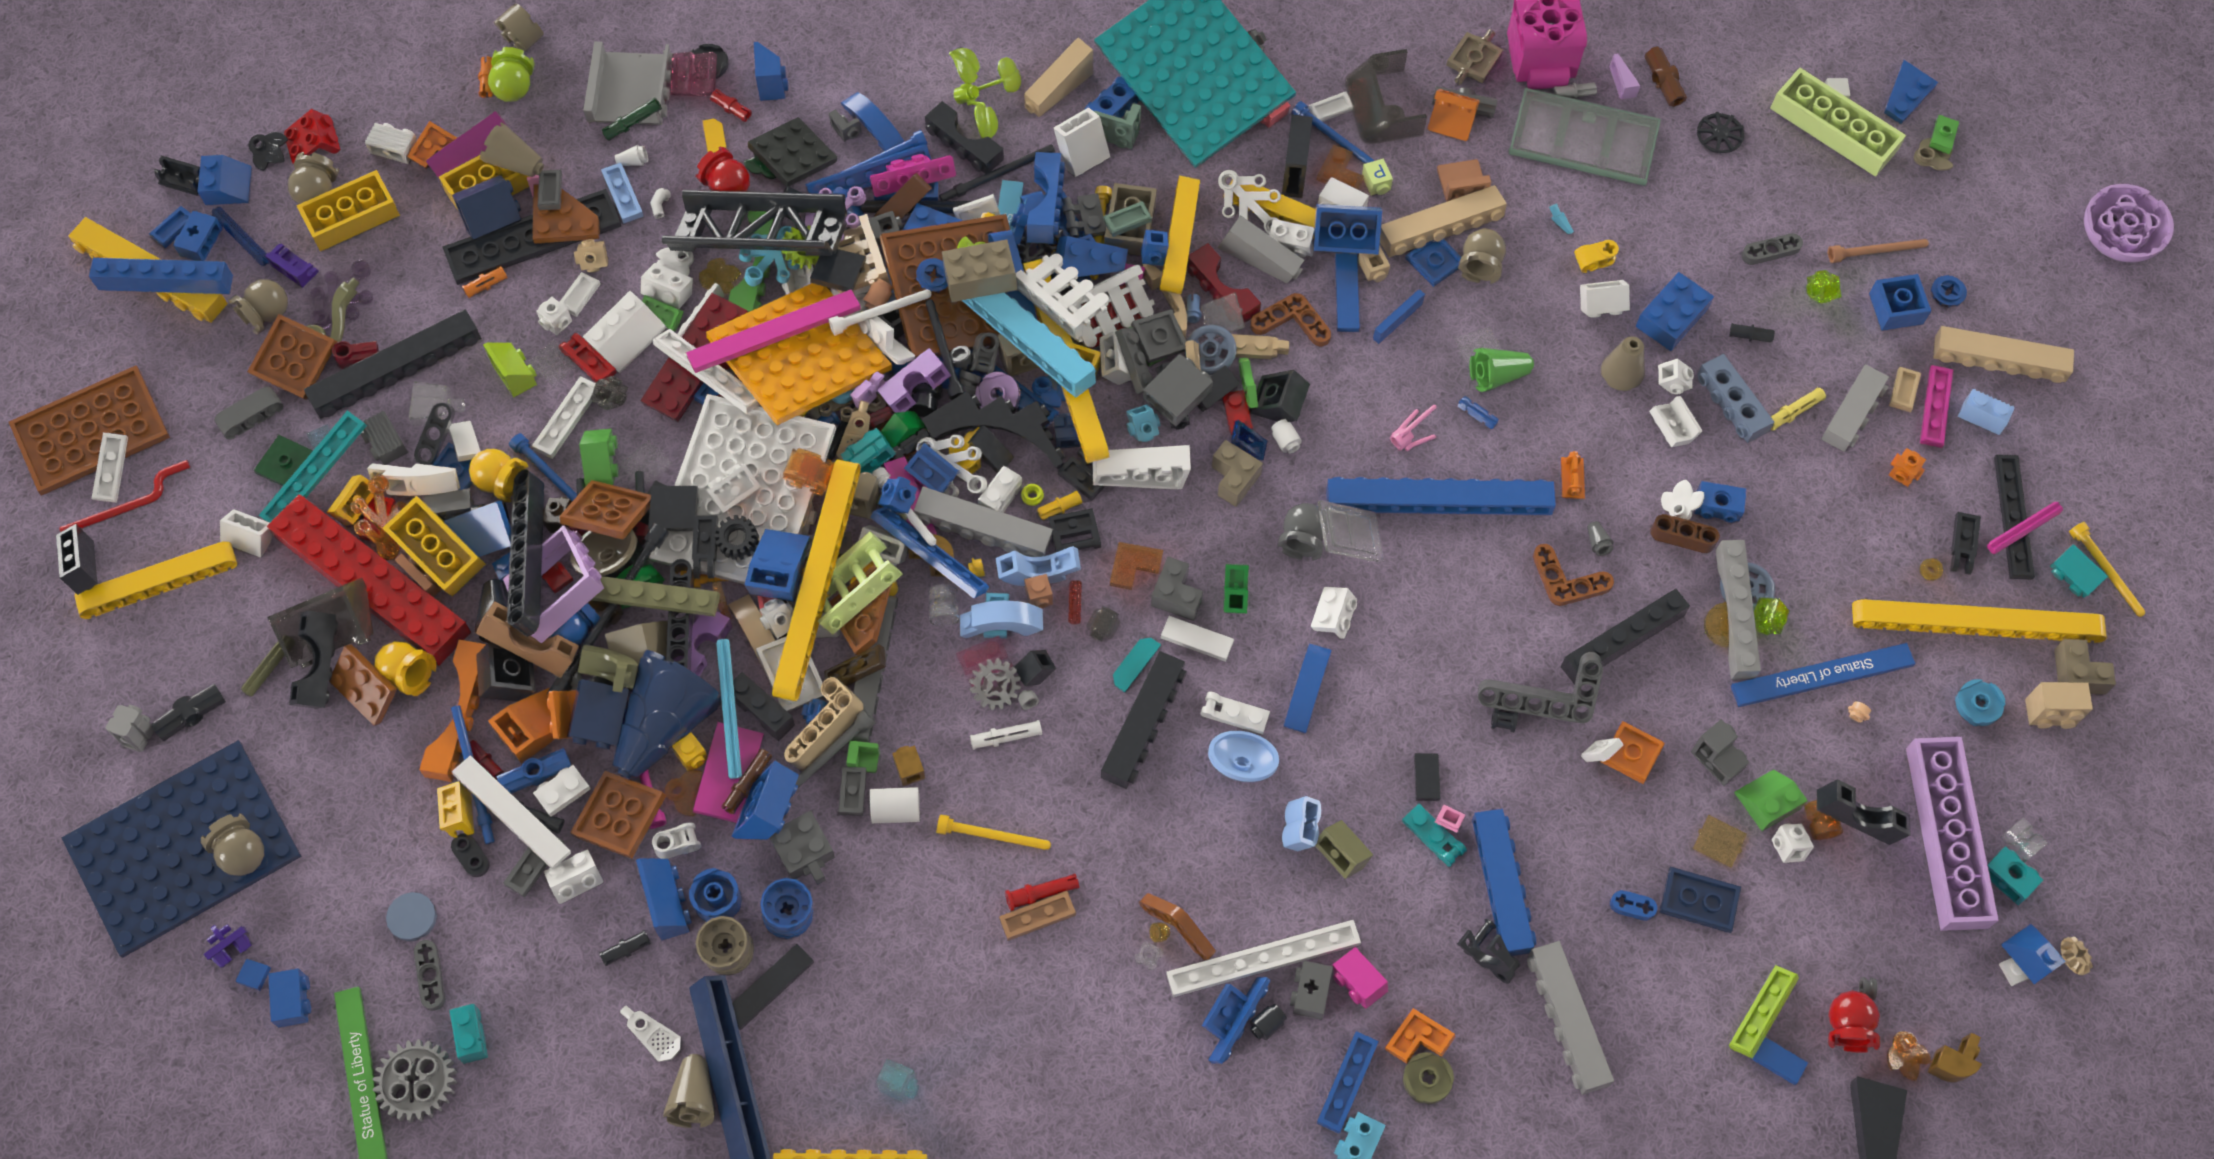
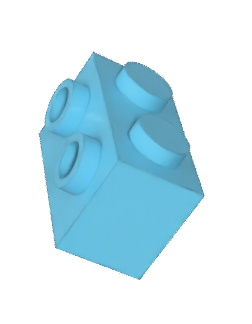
M1360 1112L1357 1113L1355 1119L1350 1117L1344 1131L1348 1132L1345 1141L1339 1140L1334 1154L1338 1155L1337 1159H1371L1386 1125Z

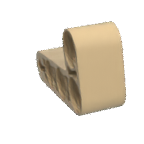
M835 677L827 678L821 685V693L829 703L785 750L784 757L786 761L801 771L805 770L851 726L857 719L856 716L864 708L862 701Z

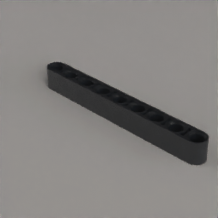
M523 469L518 472L513 481L507 623L528 637L537 631L540 624L544 482L528 469Z

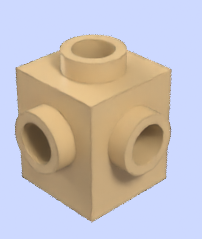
M594 239L581 241V244H578L577 251H574L575 262L580 264L581 270L587 269V272L599 271L600 267H607L608 265L605 241L594 242Z

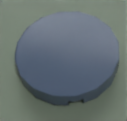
M414 892L406 893L396 898L389 906L386 915L387 927L392 934L403 941L411 942L428 935L435 926L437 918L435 906L431 900L421 893Z

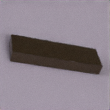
M878 644L825 670V680L835 677L845 686H848L885 668V648Z

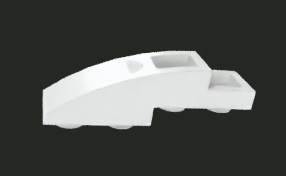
M373 463L367 468L371 482L379 488L386 489V493L389 495H431L460 489L456 468L415 464L412 468Z

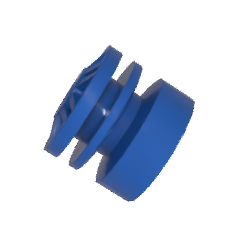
M790 878L776 880L767 886L762 894L760 906L763 923L769 933L778 938L792 939L806 932L812 923L813 902L807 887L798 880ZM787 908L791 911V915L787 916L786 913H783V909Z

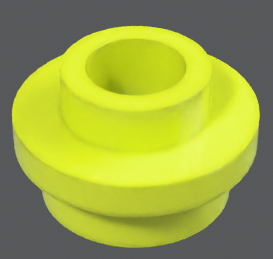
M1028 484L1023 488L1021 498L1025 504L1035 506L1042 502L1044 493L1040 486ZM1030 493H1035L1037 496L1034 498H1030L1028 495Z

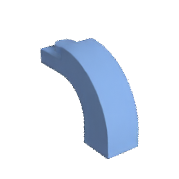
M1074 546L1042 557H1029L1017 551H1012L996 558L999 579L1018 586H1025L1024 579L1047 574L1049 584L1066 580L1065 575L1081 570L1078 549Z
M990 601L971 606V611L960 615V636L970 638L992 630H1009L1023 636H1028L1043 630V609L1018 601Z

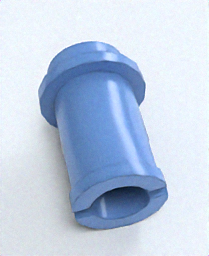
M1189 294L1186 297L1187 321L1197 323L1202 317L1200 296L1193 294L1192 300V295Z

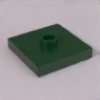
M278 435L255 467L254 472L274 483L284 486L313 450Z

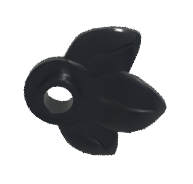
M271 132L265 136L262 134L254 135L248 144L250 151L253 153V164L258 169L264 171L268 163H283L285 158L280 147L288 141V138L279 132ZM261 141V145L256 147L257 143Z

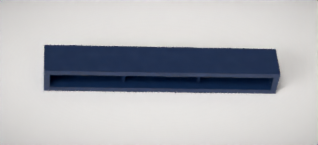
M704 976L690 986L689 990L730 1159H771L726 976Z

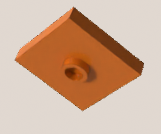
M1622 721L1613 739L1619 738L1624 745L1608 760L1601 761V763L1644 784L1665 742Z

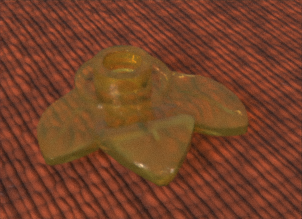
M715 258L709 261L706 269L700 272L699 282L705 289H711L714 283L720 285L723 293L727 294L734 288L731 282L739 278L741 271L733 265H725L723 258Z

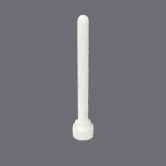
M927 289L846 318L835 316L828 319L829 325L835 336L843 333L847 326L928 299L932 293Z
M878 468L872 473L877 477L880 488L887 482V479H890V474L885 468ZM910 508L909 513L904 514L928 545L934 546L936 544L935 537Z

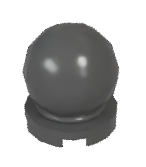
M1301 503L1289 509L1284 519V533L1280 535L1277 546L1282 547V553L1291 558L1302 560V557L1305 556L1312 557V561L1321 558L1324 545L1322 541L1328 531V518L1324 511L1315 504Z

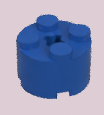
M716 868L704 870L694 878L689 890V899L696 914L706 922L720 916L733 918L741 908L742 896L735 878L728 872ZM718 894V897L714 899L713 895Z

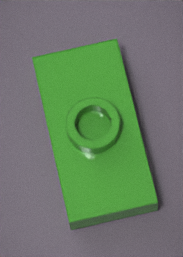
M1939 115L1935 122L1929 147L1950 154L1959 121Z
M644 295L642 302L668 329L676 332L684 311Z

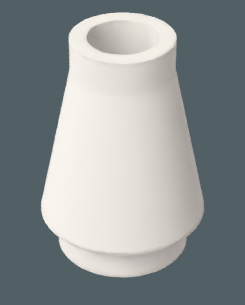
M636 145L624 152L615 154L616 164L621 162L622 166H643L644 163L648 162V155L644 146Z

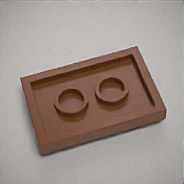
M352 644L344 646L329 682L374 726L382 722L397 688L386 677L381 675Z

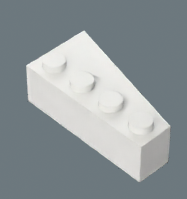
M1190 445L1109 450L1110 458L1093 462V485L1182 489L1191 470Z

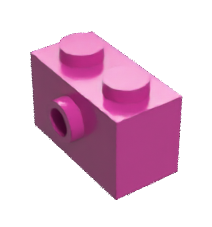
M1356 947L1333 964V978L1340 987L1345 986L1349 991V996L1357 1005L1361 1004L1367 1009L1388 992V981Z

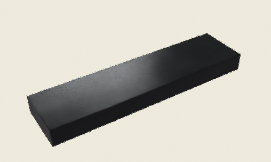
M798 944L793 946L732 1002L740 1030L814 963V960Z

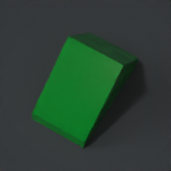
M914 411L894 413L881 430V433L893 448L896 445L899 447V443L913 434L917 435L919 430L922 428L927 429V427Z

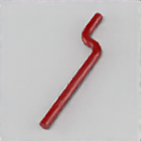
M188 460L160 470L155 475L152 493L59 527L60 532L75 524L82 529L158 500L164 490V479L189 469Z

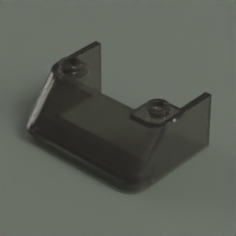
M1407 49L1373 54L1346 76L1345 88L1351 100L1352 112L1359 137L1366 144L1420 137L1424 134L1427 115L1405 117L1404 111L1400 106H1385L1377 80L1379 75L1404 72L1408 53Z

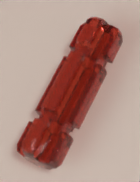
M1072 580L1069 583L1068 622L1070 624H1080L1082 582L1079 580Z

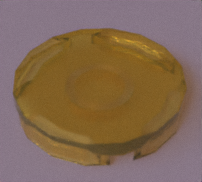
M1727 602L1716 604L1707 613L1704 619V629L1707 637L1713 643L1729 648Z

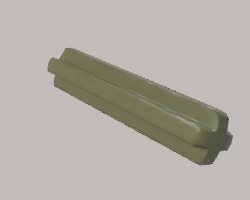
M281 636L241 687L243 693L250 697L255 694L292 647L293 642L290 638Z

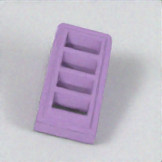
M1614 54L1609 67L1620 99L1637 97L1640 89L1638 81L1620 55Z

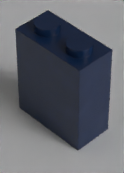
M501 175L452 195L466 231L472 239L521 220L519 215L521 211L520 205L516 199L513 200L511 195L514 192L510 181L505 180Z
M580 680L567 733L568 738H573L572 743L586 745L587 741L596 743L597 748L610 750L611 746H617L629 689L623 688L622 692L612 691L613 686Z

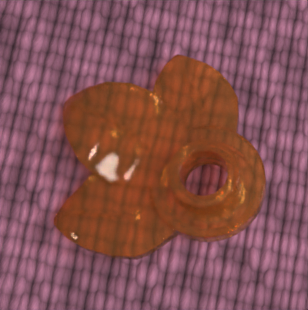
M686 771L680 778L670 780L665 786L667 798L673 801L676 810L685 816L696 815L693 809L703 776L702 771ZM676 787L681 788V792L679 794L673 793V790Z
M1897 1032L1893 1036V1046L1887 1051L1889 1068L1891 1070L1899 1069L1903 1076L1911 1081L1917 1080L1920 1064L1931 1063L1927 1049L1919 1044L1916 1037L1910 1032Z

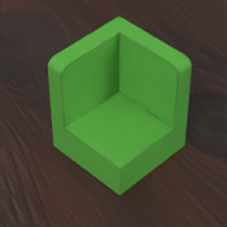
M850 741L846 762L847 767H863L867 769L868 773H876L880 753L879 745L877 743Z

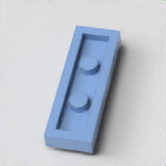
M620 162L601 169L623 224L644 217L622 163Z

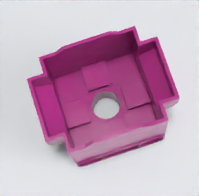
M1514 0L1507 37L1516 82L1527 81L1528 88L1534 90L1554 88L1555 86H1568L1569 79L1576 78L1582 55L1587 45V33L1580 0Z

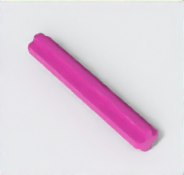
M2059 502L2051 503L1990 541L1987 549L1992 554L1998 553L2059 515L2063 511V507Z

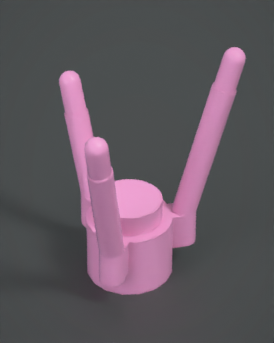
M1436 405L1431 406L1407 427L1419 413L1418 409L1414 410L1403 424L1390 436L1391 442L1398 450L1401 451L1405 448L1408 452L1413 447L1436 438V435L1433 434L1412 442L1414 436L1411 432L1413 428L1436 409Z

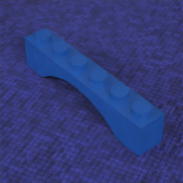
M1036 152L1034 182L1043 189L1046 197L1036 208L1028 212L1027 243L1053 244L1054 235H1058L1065 175V162H1061V153Z

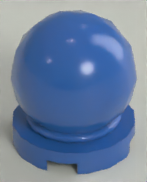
M587 603L548 638L560 635L580 646L588 637L589 628L593 629L597 625L596 623L600 616Z

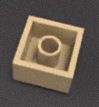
M2041 682L2025 699L2029 725H2037L2038 728L2042 729L2050 728L2053 725L2061 726L2063 729L2074 728L2093 709L2088 683Z

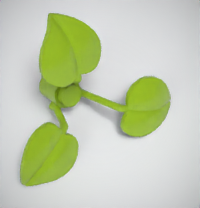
M967 48L955 49L949 52L954 60L958 74L965 84L955 88L954 99L958 104L976 105L974 115L981 139L985 137L992 138L998 129V119L995 111L991 107H986L984 102L974 100L979 96V90L1002 82L1007 92H1016L1021 85L1020 72L1012 59L1008 57L1002 58L998 62V73L1001 79L977 87L971 84L978 78L977 72L980 65L977 56L972 50Z

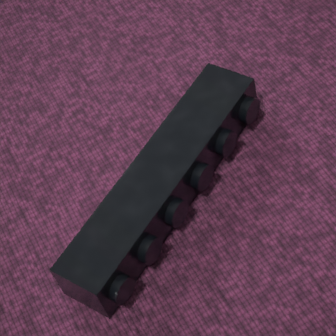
M1675 588L1565 656L1561 668L1575 685L1580 659L1585 653L1594 652L1598 654L1604 667L1683 618L1690 605ZM1591 662L1585 667L1587 669H1594L1597 667V664Z
M1159 651L1101 769L1102 779L1125 789L1128 788L1129 783H1135L1139 773L1136 769L1139 763L1143 764L1149 752L1146 748L1149 742L1154 743L1158 735L1157 725L1159 722L1163 724L1168 713L1165 709L1168 703L1172 704L1178 692L1175 688L1178 683L1182 684L1186 677L1187 671L1184 670L1185 661Z

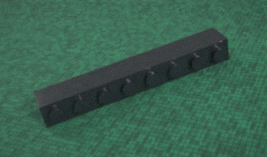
M464 309L303 390L320 419L331 417L336 411L344 407H351L356 401L364 397L373 396L378 390L393 386L398 380L406 376H413L418 370L426 366H433L438 360L446 356H453L458 350L466 346H473L482 338L467 310Z

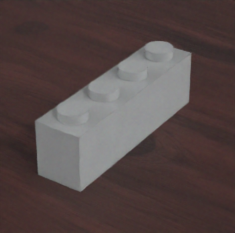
M1865 364L1821 440L1843 452L1846 451L1848 446L1853 447L1859 438L1856 432L1858 429L1863 431L1869 421L1866 415L1868 413L1873 414L1879 402L1875 401L1878 396L1882 398L1889 386L1885 385L1889 376Z

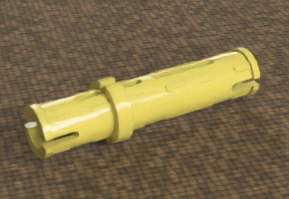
M1816 388L1789 406L1781 407L1779 412L1771 416L1774 421L1771 430H1776L1786 422L1794 421L1796 416L1825 400L1826 394L1823 389Z

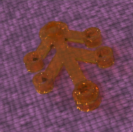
M378 474L368 481V490L374 494L377 514L367 506L366 501L362 498L354 500L351 503V509L356 514L362 513L380 530V535L364 519L354 525V530L359 535L365 534L377 545L379 556L385 560H393L398 556L400 546L383 527L400 512L398 507L402 510L406 504L402 501L397 502L392 506V512L387 516L383 492L389 488V481L385 476Z

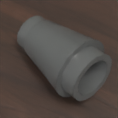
M1600 522L1590 523L1587 529L1592 551L1598 556H1605L1612 552L1614 542Z

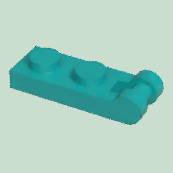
M1418 804L1402 819V822L1448 867H1451L1455 863V858L1459 855L1462 856L1467 851V848L1462 842L1456 840L1443 826L1435 823L1436 819ZM1447 844L1452 848L1449 852L1443 849Z

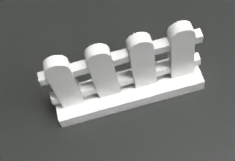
M1053 254L1050 257L1045 255L1042 258L1043 262L1035 269H1027L1026 274L1022 270L1016 273L1017 290L1071 337L1077 340L1082 336V325L1087 327L1091 324L1090 319L1100 311L1102 313L1107 311L1108 296L1105 293L1093 296L1091 294L1093 292V283L1090 280H1083L1078 283L1076 281L1078 270L1075 267H1068L1063 270L1061 268L1063 258L1060 254ZM1052 273L1058 274L1049 283L1044 281ZM1069 285L1073 287V289L1066 293L1064 296L1059 294ZM1084 298L1088 300L1080 309L1074 307Z
M1140 265L1132 266L1093 286V292L1091 293L1093 296L1099 293H1107L1108 300L1111 302L1117 317L1111 319L1108 311L1105 313L1100 311L1094 316L1098 327L1092 329L1091 325L1087 327L1082 325V336L1077 339L1078 342L1082 341L1086 347H1094L1097 343L1095 334L1101 332L1103 336L1116 330L1114 325L1119 322L1124 328H1128L1131 326L1132 321H1135L1133 315L1137 313L1142 318L1153 315L1152 305L1155 304L1154 300L1148 299L1142 286L1146 283L1144 279L1139 280L1138 275L1143 273ZM1125 282L1127 287L1120 289L1119 285ZM1128 292L1136 305L1131 310L1123 296ZM1084 298L1074 307L1080 309L1082 307L1081 304L1088 302V300Z

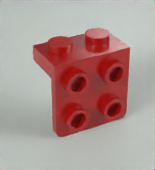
M310 109L284 131V135L288 138L286 144L293 164L297 155L301 152L309 156L318 148L332 154H336L341 150L333 126V120L329 115L314 109Z

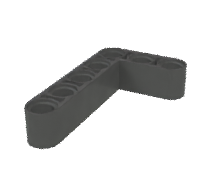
M1594 652L1585 653L1581 657L1573 694L1485 679L1478 685V700L1486 707L1576 723H1587L1593 717L1602 678L1603 666L1601 658ZM1591 662L1597 664V667L1594 669H1587L1585 667ZM1589 684L1592 686L1589 691L1581 690L1583 685ZM1485 690L1494 691V694L1491 696H1485L1482 693ZM1509 694L1518 696L1515 700H1508L1506 698ZM1533 698L1541 700L1538 704H1531L1529 701ZM1561 702L1564 706L1562 708H1554L1553 704ZM1580 706H1585L1588 708L1583 713L1576 711V709Z

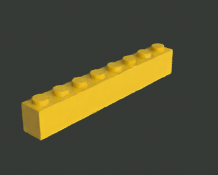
M87 217L68 235L74 243L72 245L73 248L81 254L88 253L92 259L161 260ZM157 292V295L164 301L168 302L171 300L180 310L186 311L187 309L191 311V314L200 321L205 319L210 323L228 304L222 294Z

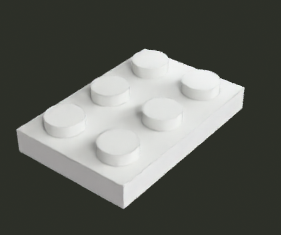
M786 637L756 648L757 655L772 689ZM811 657L798 701L777 698L779 705L787 712L797 709L804 704H809L812 699L824 697L821 693L822 681Z

